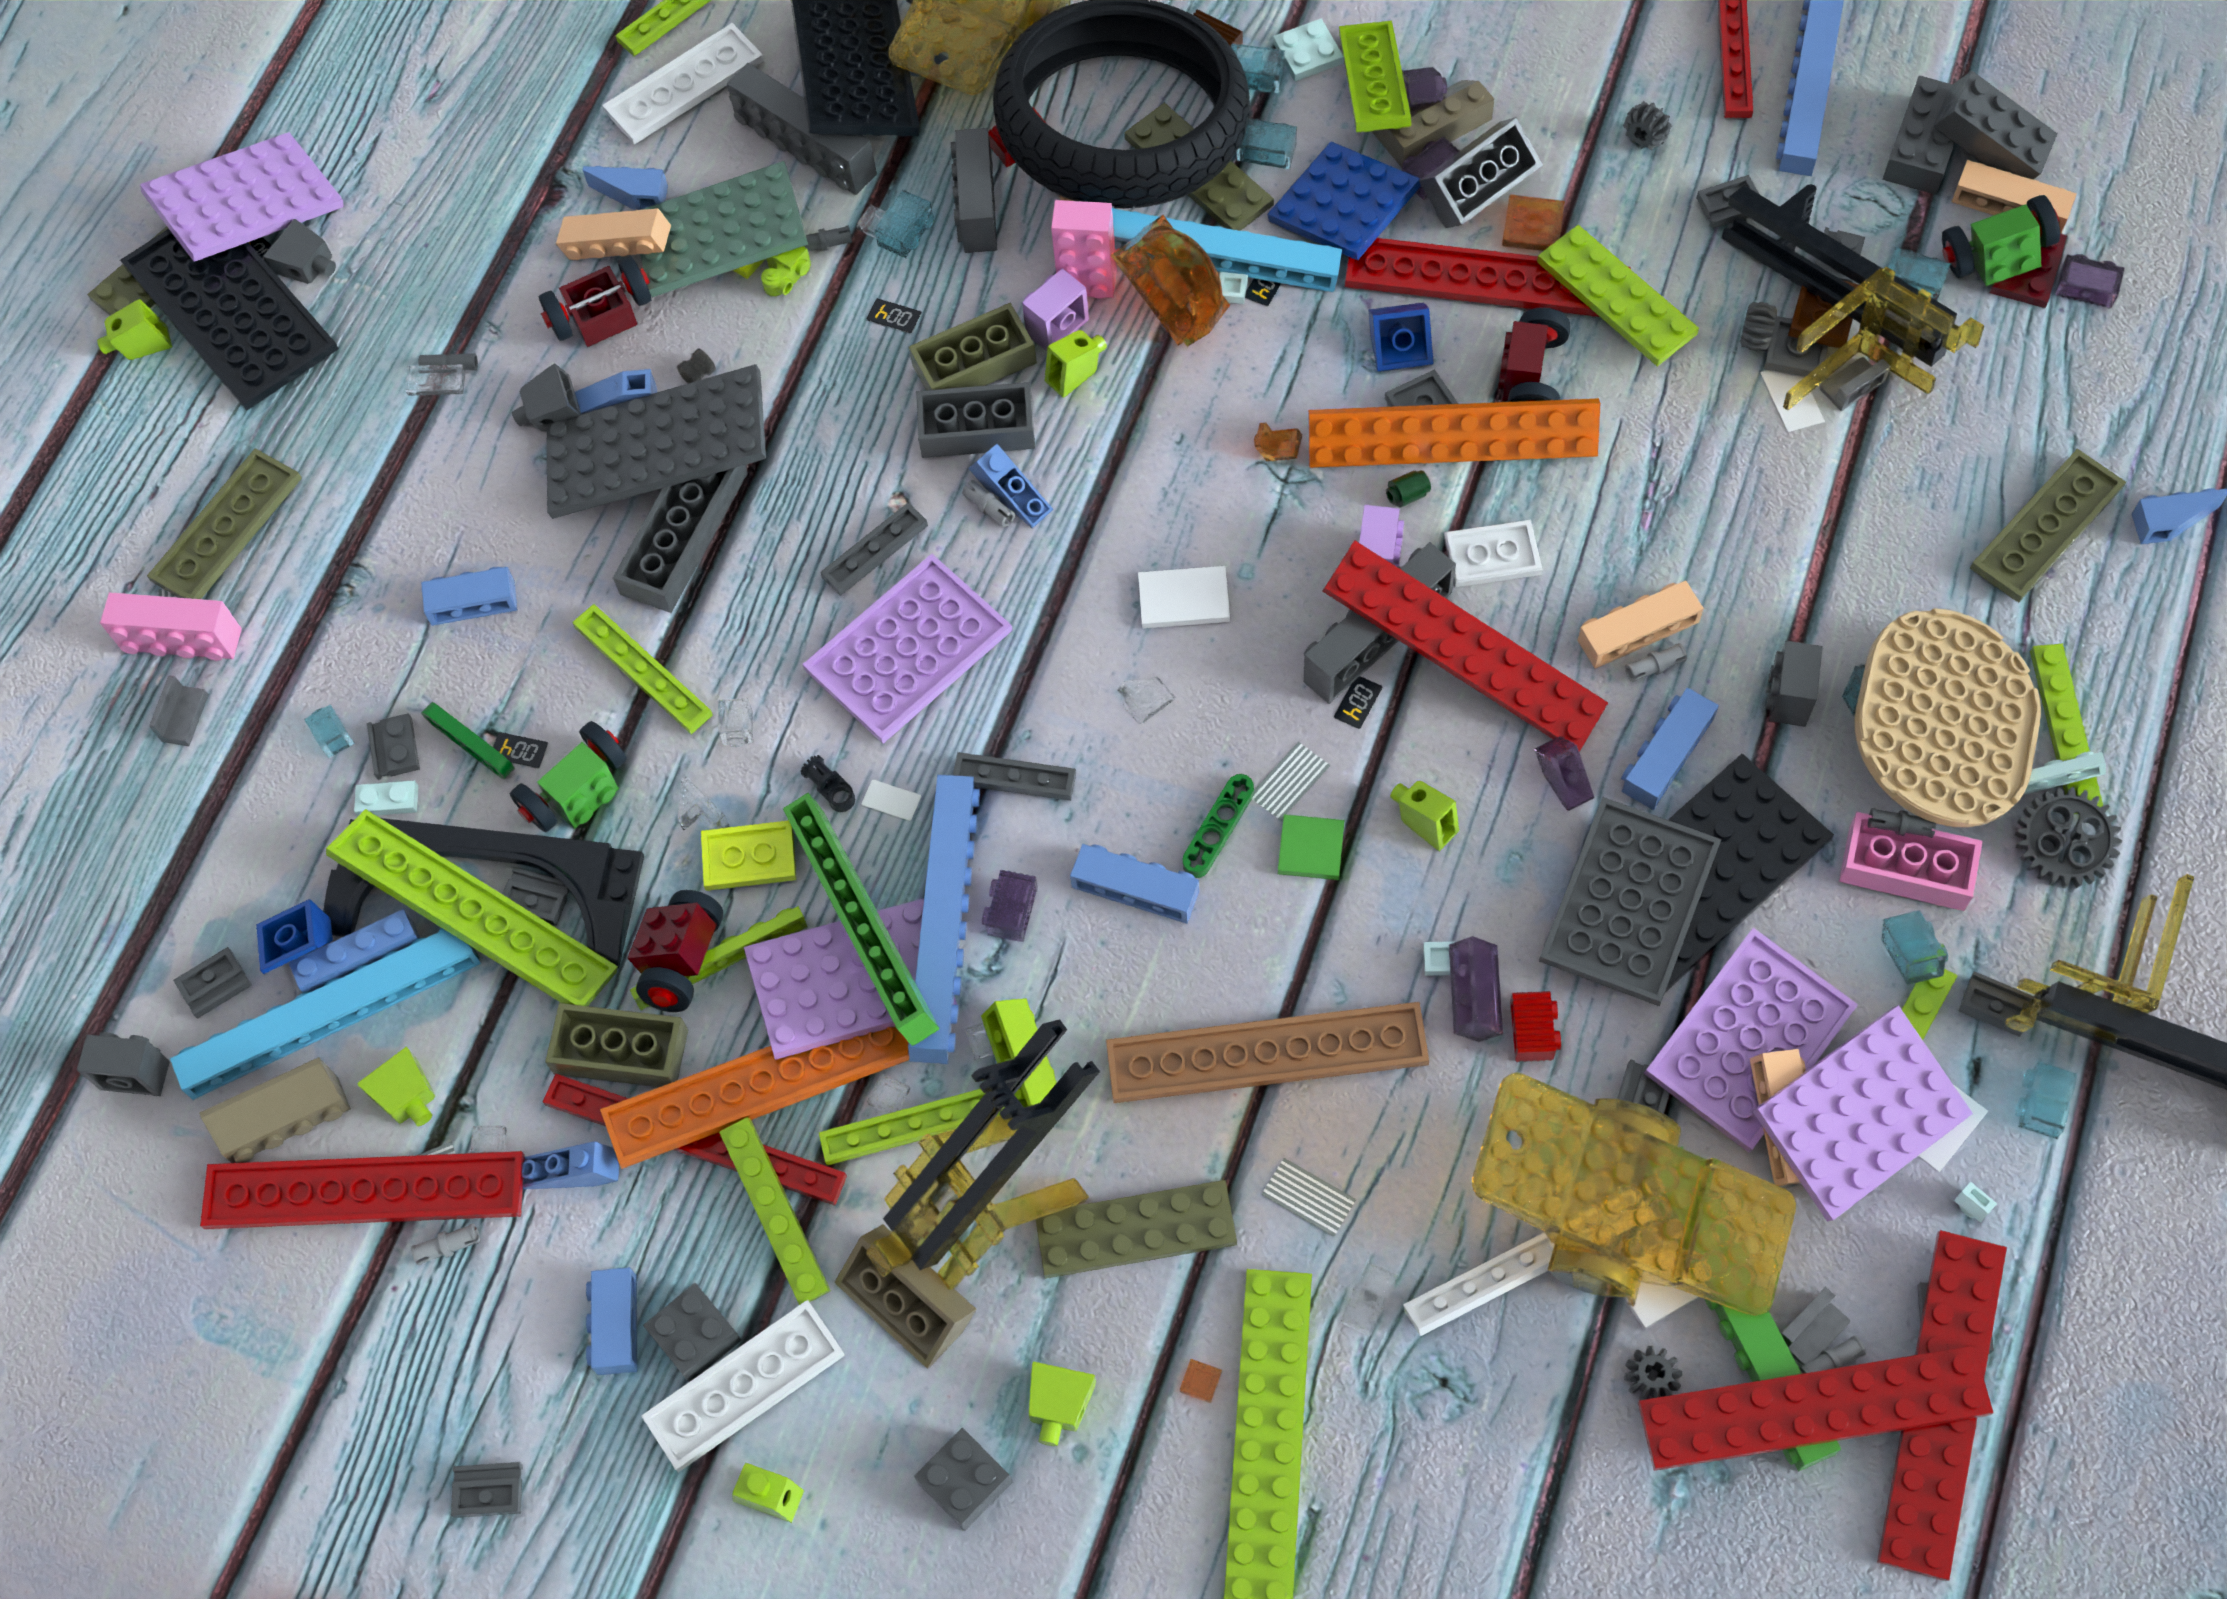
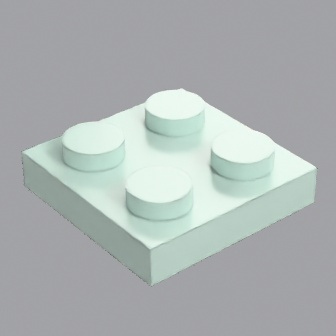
M1322 18L1273 36V44L1294 81L1336 67L1344 62L1343 54Z

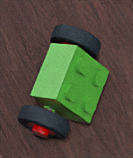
M2039 195L2028 200L2027 205L2025 204L1972 223V241L1970 242L1961 227L1953 226L1947 228L1942 232L1944 259L1957 278L1970 275L1974 272L1975 267L1986 286L2041 267V247L2054 245L2060 240L2057 212L2045 195Z
M593 721L586 723L579 731L587 746L581 742L537 781L542 790L540 794L534 793L523 783L517 785L509 793L511 799L519 808L517 812L529 824L532 822L544 832L549 831L558 822L555 815L549 809V805L569 825L576 829L580 824L586 823L592 817L593 812L602 804L612 800L616 791L619 790L608 766L616 770L627 760L626 755L618 745L619 741L609 730L605 731Z

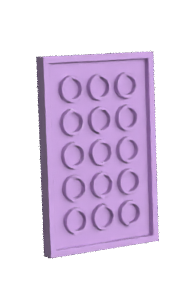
M290 132L140 184L141 193L194 262L283 230L288 227L293 219L302 223L343 208L341 196Z
M930 554L802 665L804 670L884 744L1013 630L1012 625L938 558Z
M924 899L877 911L914 981L916 979ZM841 921L744 947L775 1060L809 1051L820 1046L834 1044L841 1040L852 1039L855 1036H863L869 1032L887 1029V1027H895ZM954 996V1005H957V1002H956V999H955V996Z
M1752 928L1645 1070L1644 1074L1749 1153L1764 1135L1763 1126L1752 1112L1759 1104L1749 1058L1762 1053L1799 1049L1800 1057L1805 1063V1071L1815 1065L1858 1004L1755 928Z
M1899 1005L1892 1007L1752 1110L1827 1222L1836 1219L1973 1114Z

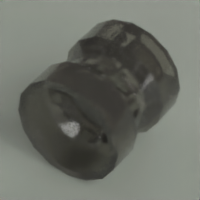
M700 348L691 353L689 360H683L676 366L679 374L687 383L702 380L705 375L710 376L716 371L711 358Z

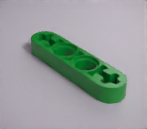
M431 702L421 712L423 717L432 726L500 778L505 779L515 769L513 764L504 755L436 703Z
M1236 774L1228 780L1183 855L1184 872L1192 874L1195 878H1201L1209 872L1253 798L1254 783L1249 776ZM1241 785H1245L1246 792L1241 791L1239 793L1236 803L1233 800L1235 797V787L1239 788ZM1223 807H1228L1235 814L1231 819L1223 820L1218 817V811ZM1207 832H1216L1220 837L1217 843L1211 845L1205 843L1202 838ZM1201 849L1202 851H1204L1201 857V862L1203 866L1196 865L1195 868L1191 867L1190 859L1193 861L1197 860L1198 856L1200 855Z

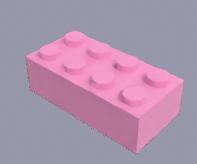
M1055 200L1051 231L1056 273L1063 268L1086 287L1088 297L1098 299L1114 298L1117 267L1112 203Z
M110 592L100 624L125 653L137 654L138 652H146L156 656L172 654L183 658L198 656L215 661L222 660V658L234 659L242 629L222 601Z
M1856 812L1849 826L1839 882L1965 911L1974 894L1982 840L1932 829V831H1935L1933 838L1905 833L1904 836L1896 835L1895 831L1868 828V818H1872V816Z

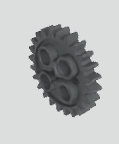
M2060 787L2056 789L2054 797L2050 792L2046 791L2042 795L2043 801L2037 797L2034 798L2031 802L2034 808L2027 806L2023 810L2027 817H2020L2017 822L2024 828L2018 829L2015 832V836L2023 838L2022 841L2017 843L2016 848L2026 850L2020 859H2030L2032 861L2027 870L2030 871L2038 868L2040 870L2037 877L2039 880L2046 874L2050 876L2049 885H2053L2057 879H2061L2062 888H2066L2070 880L2073 881L2076 888L2082 885L2083 879L2090 885L2095 881L2094 874L2102 878L2106 874L2104 868L2111 869L2114 866L2110 858H2117L2120 855V852L2113 847L2119 846L2122 843L2121 839L2114 837L2115 834L2121 831V827L2111 825L2117 816H2107L2105 814L2110 807L2108 804L2102 807L2097 806L2099 796L2094 797L2091 801L2087 800V790H2084L2080 796H2076L2074 787H2071L2067 794L2064 795ZM2058 812L2062 814L2065 824L2054 822L2051 813ZM2078 813L2079 818L2070 835L2072 842L2066 847L2063 862L2060 863L2058 862V857L2067 839V836L2064 834L2071 828L2073 814ZM2082 823L2091 824L2095 828V835L2086 834L2082 829ZM2048 840L2052 842L2055 852L2045 851L2041 846V841ZM2072 851L2081 852L2085 856V863L2081 864L2074 861Z

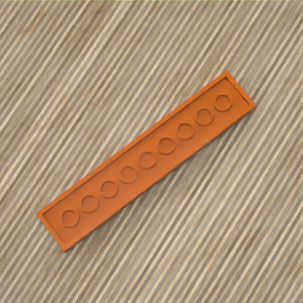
M1599 398L1308 410L1309 467L1597 457L1601 403Z
M895 1026L886 1027L887 1029L869 1032L863 1036H855L852 1039L841 1040L834 1044L820 1046L776 1060L774 1059L771 1046L602 1108L600 1111L619 1165L623 1169L718 1133L746 1117L751 1120L908 1061L909 1042Z

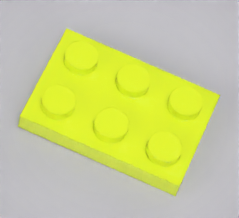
M789 820L701 831L703 883L706 891L797 880L794 832Z

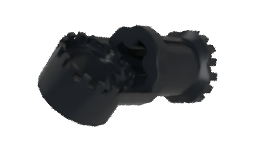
M820 755L810 757V760H807L808 764H803L804 767L800 771L801 775L804 778H810L817 785V791L829 802L833 810L846 812L851 809L855 804V794L850 784L836 771H831L824 764V759ZM846 791L849 793L846 801L842 803L833 801V797L837 792Z

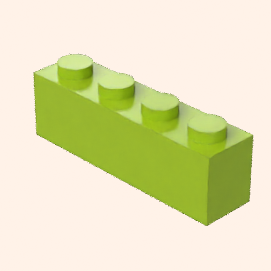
M1027 998L995 1001L981 1015L997 1064L1014 1059L1038 1030ZM1047 1055L1014 1094L1023 1107L1040 1103L1057 1083L1054 1070L1050 1066Z

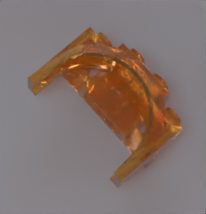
M1164 215L1145 226L1136 237L1111 254V257L1177 345L1184 342L1188 347L1209 334L1230 307V304L1223 296L1218 272L1208 254L1190 236L1174 229ZM1188 302L1190 303L1191 312L1186 307Z

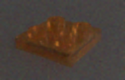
M1510 194L1502 246L1538 251L1546 250L1560 239L1565 201Z

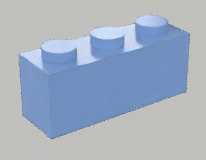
M492 567L486 571L464 572L458 576L436 577L430 581L421 582L424 613L432 626L518 610L515 580L508 567Z
M630 1267L591 1271V1281L586 1284L587 1300L591 1301V1313L586 1316L588 1334L591 1333V1346L586 1348L587 1364L591 1366L597 1375L637 1372V1275Z

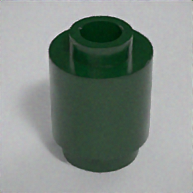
M1413 470L1389 481L1386 495L1391 504L1401 508L1424 498L1426 493L1431 491V483L1424 471L1420 470L1417 472Z

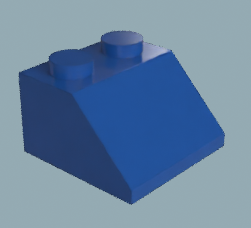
M1424 302L1368 309L1370 337L1377 371L1434 364L1430 311Z
M308 899L256 924L260 971L265 974L332 942L330 917L311 899Z

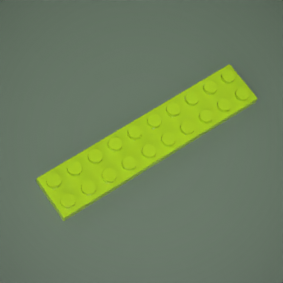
M367 809L326 848V856L560 1003L589 1006L617 973L618 966Z
M1247 1269L1224 1599H1293L1312 1274L1256 1269Z

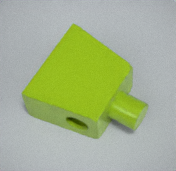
M141 299L134 301L107 317L104 321L107 335L97 339V344L103 354L118 350L128 360H134L172 348L168 326Z
M1077 330L1047 346L1044 381L1061 397H1066L1096 372L1099 353L1107 348L1104 338L1100 335L1090 338L1084 331Z
M1416 781L1410 788L1402 783L1397 784L1393 788L1390 798L1399 804L1403 823L1440 852L1459 832L1456 801L1423 781Z
M407 1046L357 1083L368 1097L399 1124L411 1118L416 1126H422L429 1122L433 1116L426 1105L434 1100L435 1094L419 1061Z
M1033 1361L1029 1418L1031 1422L1042 1425L1038 1439L1039 1443L1056 1447L1058 1446L1062 1429L1073 1432L1077 1431L1096 1386L1094 1374Z
M745 1463L733 1490L732 1501L792 1523L804 1490L787 1477ZM786 1492H788L787 1499L783 1504L784 1495Z

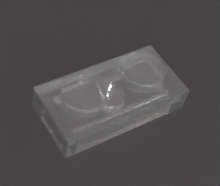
M463 364L408 366L405 391L408 396L463 394L466 370Z

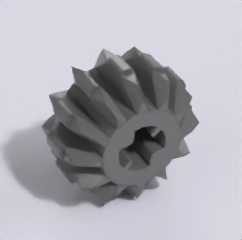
M1643 101L1641 104L1632 107L1627 113L1623 127L1627 130L1625 135L1633 139L1632 143H1638L1641 149L1647 147L1652 150L1657 146L1659 147L1668 138L1667 136L1672 127L1671 123L1668 122L1670 116L1662 112L1663 108H1656L1654 102L1649 105Z
M1752 302L1748 306L1740 340L1742 347L1754 351H1765L1769 347L1777 316L1776 306L1764 302Z
M1653 1346L1647 1347L1646 1355L1638 1349L1633 1354L1635 1360L1628 1359L1625 1364L1630 1371L1625 1373L1624 1380L1635 1382L1629 1387L1628 1391L1632 1394L1640 1390L1642 1393L1639 1401L1646 1400L1648 1395L1651 1396V1399L1658 1398L1660 1395L1662 1397L1672 1395L1671 1390L1678 1391L1681 1387V1384L1675 1379L1682 1376V1370L1672 1368L1678 1360L1676 1357L1666 1360L1664 1357L1667 1354V1350L1664 1348L1660 1350L1658 1355H1655ZM1651 1369L1658 1372L1655 1381H1651L1648 1378Z

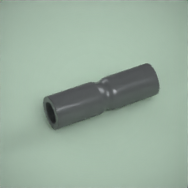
M476 353L450 354L448 356L444 354L420 355L418 364L421 372L477 370L478 358Z

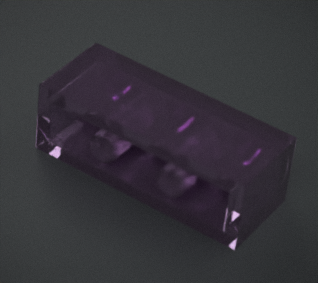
M1474 936L1449 944L1454 1034L1477 1042L1503 1035L1498 946Z

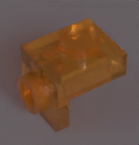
M1264 422L1259 424L1258 432L1254 437V445L1266 462L1297 459L1303 434L1298 428L1272 431L1268 424Z

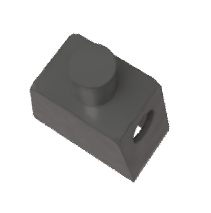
M293 219L263 256L275 274L307 284L312 283L319 273L329 277L336 269V263L331 260L332 254L326 242L296 219Z
M555 363L521 387L519 392L523 406L512 411V416L519 426L530 422L543 432L547 431V424L563 422L581 415L570 375Z

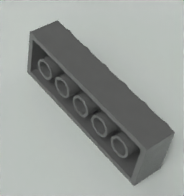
M747 63L727 82L734 117L740 124L748 125L760 137L768 138L774 142L780 150L793 154L800 163H807L822 177L827 176L833 180L842 190H848L857 195L877 175L871 141L863 135H820L809 133L805 99L750 63Z
M745 465L662 488L613 576L620 595L672 613L748 474Z
M1431 542L1422 549L1417 548L1410 555L1408 562L1404 566H1398L1399 569L1441 596L1447 598L1452 593L1456 563ZM1349 610L1345 619L1340 623L1332 624L1327 630L1325 637L1319 642L1314 641L1305 650L1303 682L1330 704L1399 640L1354 611Z

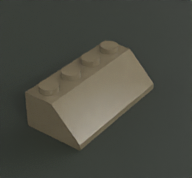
M1461 80L1409 108L1411 114L1410 127L1374 130L1372 133L1401 168H1404L1492 120L1494 98L1480 81Z
M318 1057L212 1106L199 1114L221 1154L231 1163H244L252 1159L254 1154L279 1147L283 1144L284 1140L292 1136L304 1135L310 1132L314 1126L324 1121L329 1122L340 1118L344 1112L351 1108L339 1078Z
M882 1224L859 1238L834 1283L928 1369L963 1333L977 1309L931 1267L919 1270L911 1258L913 1252Z

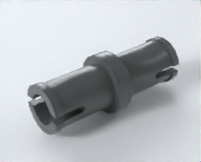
M849 225L827 231L823 228L819 229L817 233L806 235L808 245L804 247L808 249V252L818 249L827 251L832 246L852 243Z
M1875 808L1870 810L1869 815L1872 818H1868V828L1895 831L1896 835L1901 836L1908 833L1933 838L1935 834L1932 828L1936 829V823L1919 816L1909 815L1908 811L1900 810L1899 813L1876 810Z

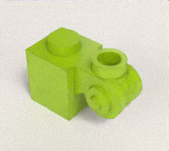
M802 246L766 259L769 268L765 269L761 274L765 293L769 296L787 295L792 290L793 283L795 284L801 276L807 274L811 261L806 247Z

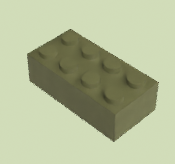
M1011 302L908 346L912 366L925 390L986 386L1037 363L1035 344Z
M559 1003L545 1063L553 1074L661 1087L678 1080L688 1028L681 1017Z

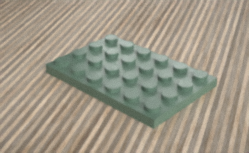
M785 161L661 202V204L641 209L658 208L671 224L664 252L640 254L643 269L650 282L647 286L652 297L808 245Z

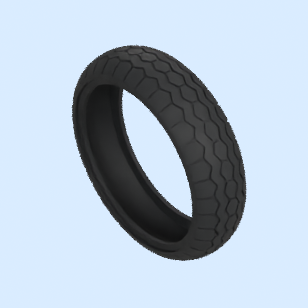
M1087 0L1062 7L1045 15L1029 26L1013 42L1005 54L996 76L993 110L997 129L1005 148L1016 164L1032 179L1048 190L1070 200L1112 203L1114 208L1124 209L1133 208V206L1135 208L1148 207L1179 199L1196 191L1216 177L1231 161L1242 142L1249 119L1250 96L1246 75L1237 55L1216 30L1198 17L1177 7L1152 0L1150 2L1149 0ZM1104 56H1133L1164 63L1186 74L1206 92L1214 108L1199 126L1176 140L1149 148L1119 150L1087 145L1062 135L1052 129L1036 114L1029 100L1042 82L1052 74L1071 64Z

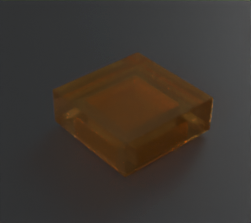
M1190 1359L1180 1387V1393L1211 1403L1222 1370Z

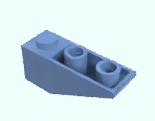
M583 166L582 170L589 187L633 210H641L661 204V202L666 200L668 184L663 169Z
M651 369L622 371L576 391L575 395L580 412L584 414L657 393V386Z
M998 444L993 446L968 468L987 491L996 494L1001 503L1015 512L1031 528L1035 527L1054 510Z
M2208 488L2201 492H2177L2170 496L2162 497L2150 495L2140 499L2131 514L2140 544L2171 541L2218 509L2227 496V489L2216 490L2215 488Z
M593 1141L527 1156L522 1164L523 1190L594 1187L617 1182L619 1178V1162L614 1148Z

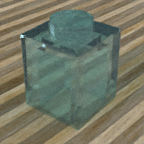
M331 704L325 708L317 709L312 715L304 719L317 743L328 758L355 744Z

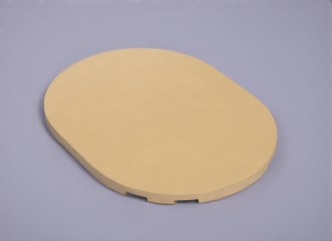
M1938 608L1920 612L1915 610L1899 616L1888 624L1873 641L1866 659L1855 711L1856 741L1862 759L1878 785L1903 808L1936 824L1950 827L1980 826L1990 823L2008 812L2021 799L2029 784L2041 718L2039 692L2033 686L2028 674L2030 670L2018 652L2014 653L2002 641L2004 638L2002 635L1971 616Z

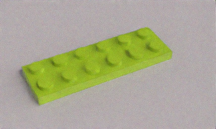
M1392 20L1339 26V37L1356 132L1410 127L1411 114Z
M1580 225L1575 226L1538 255L1537 263L1657 367L1698 335V326Z

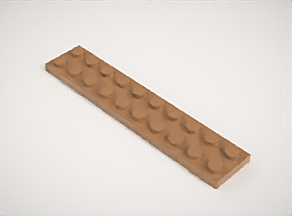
M1420 1002L1106 1039L1113 1103L1429 1065Z

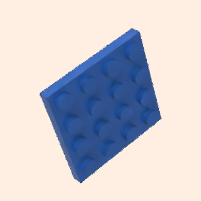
M1331 141L1267 214L1268 220L1275 225L1321 245L1342 249V254L1359 260L1421 187L1420 178Z

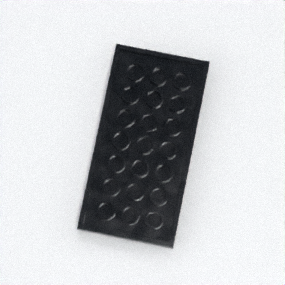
M790 0L809 133L820 135L919 136L920 126L897 0Z
M167 229L120 260L130 275L246 411L339 349L335 341L248 242L194 262L172 232Z
M1744 754L1739 755L1668 819L1677 824L1719 838L1721 842L1665 993L1830 842L1834 836L1831 831Z

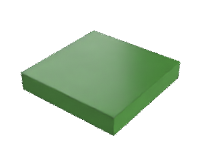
M1284 814L1278 874L1339 880L1345 820Z

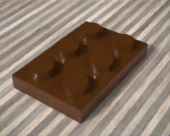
M1844 281L1860 291L1861 285ZM1802 285L1788 336L1844 350L1853 318L1834 308L1830 303L1823 301L1818 295L1815 296L1808 292L1807 288Z

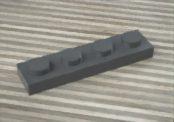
M906 503L820 572L821 577L841 596L928 526L927 520L911 504Z
M958 752L953 776L974 777V787L1071 801L1076 779V769Z

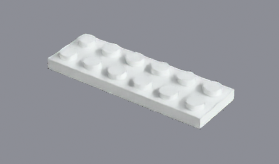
M731 23L602 105L604 112L635 145L727 86V82L747 63L756 67L764 62L763 55Z
M806 1300L641 1416L675 1470L679 1473L841 1359L845 1354L810 1302Z

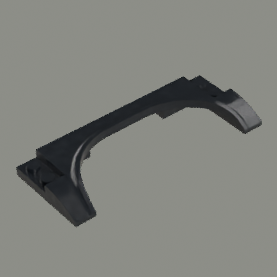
M381 818L442 857H461L515 863L534 867L550 874L566 886L576 899L585 924L587 947L618 966V968L620 967L644 860L642 851L612 848L610 843ZM339 863L336 870L331 869L323 912L331 919L332 935L344 937L355 932L362 903L375 886Z

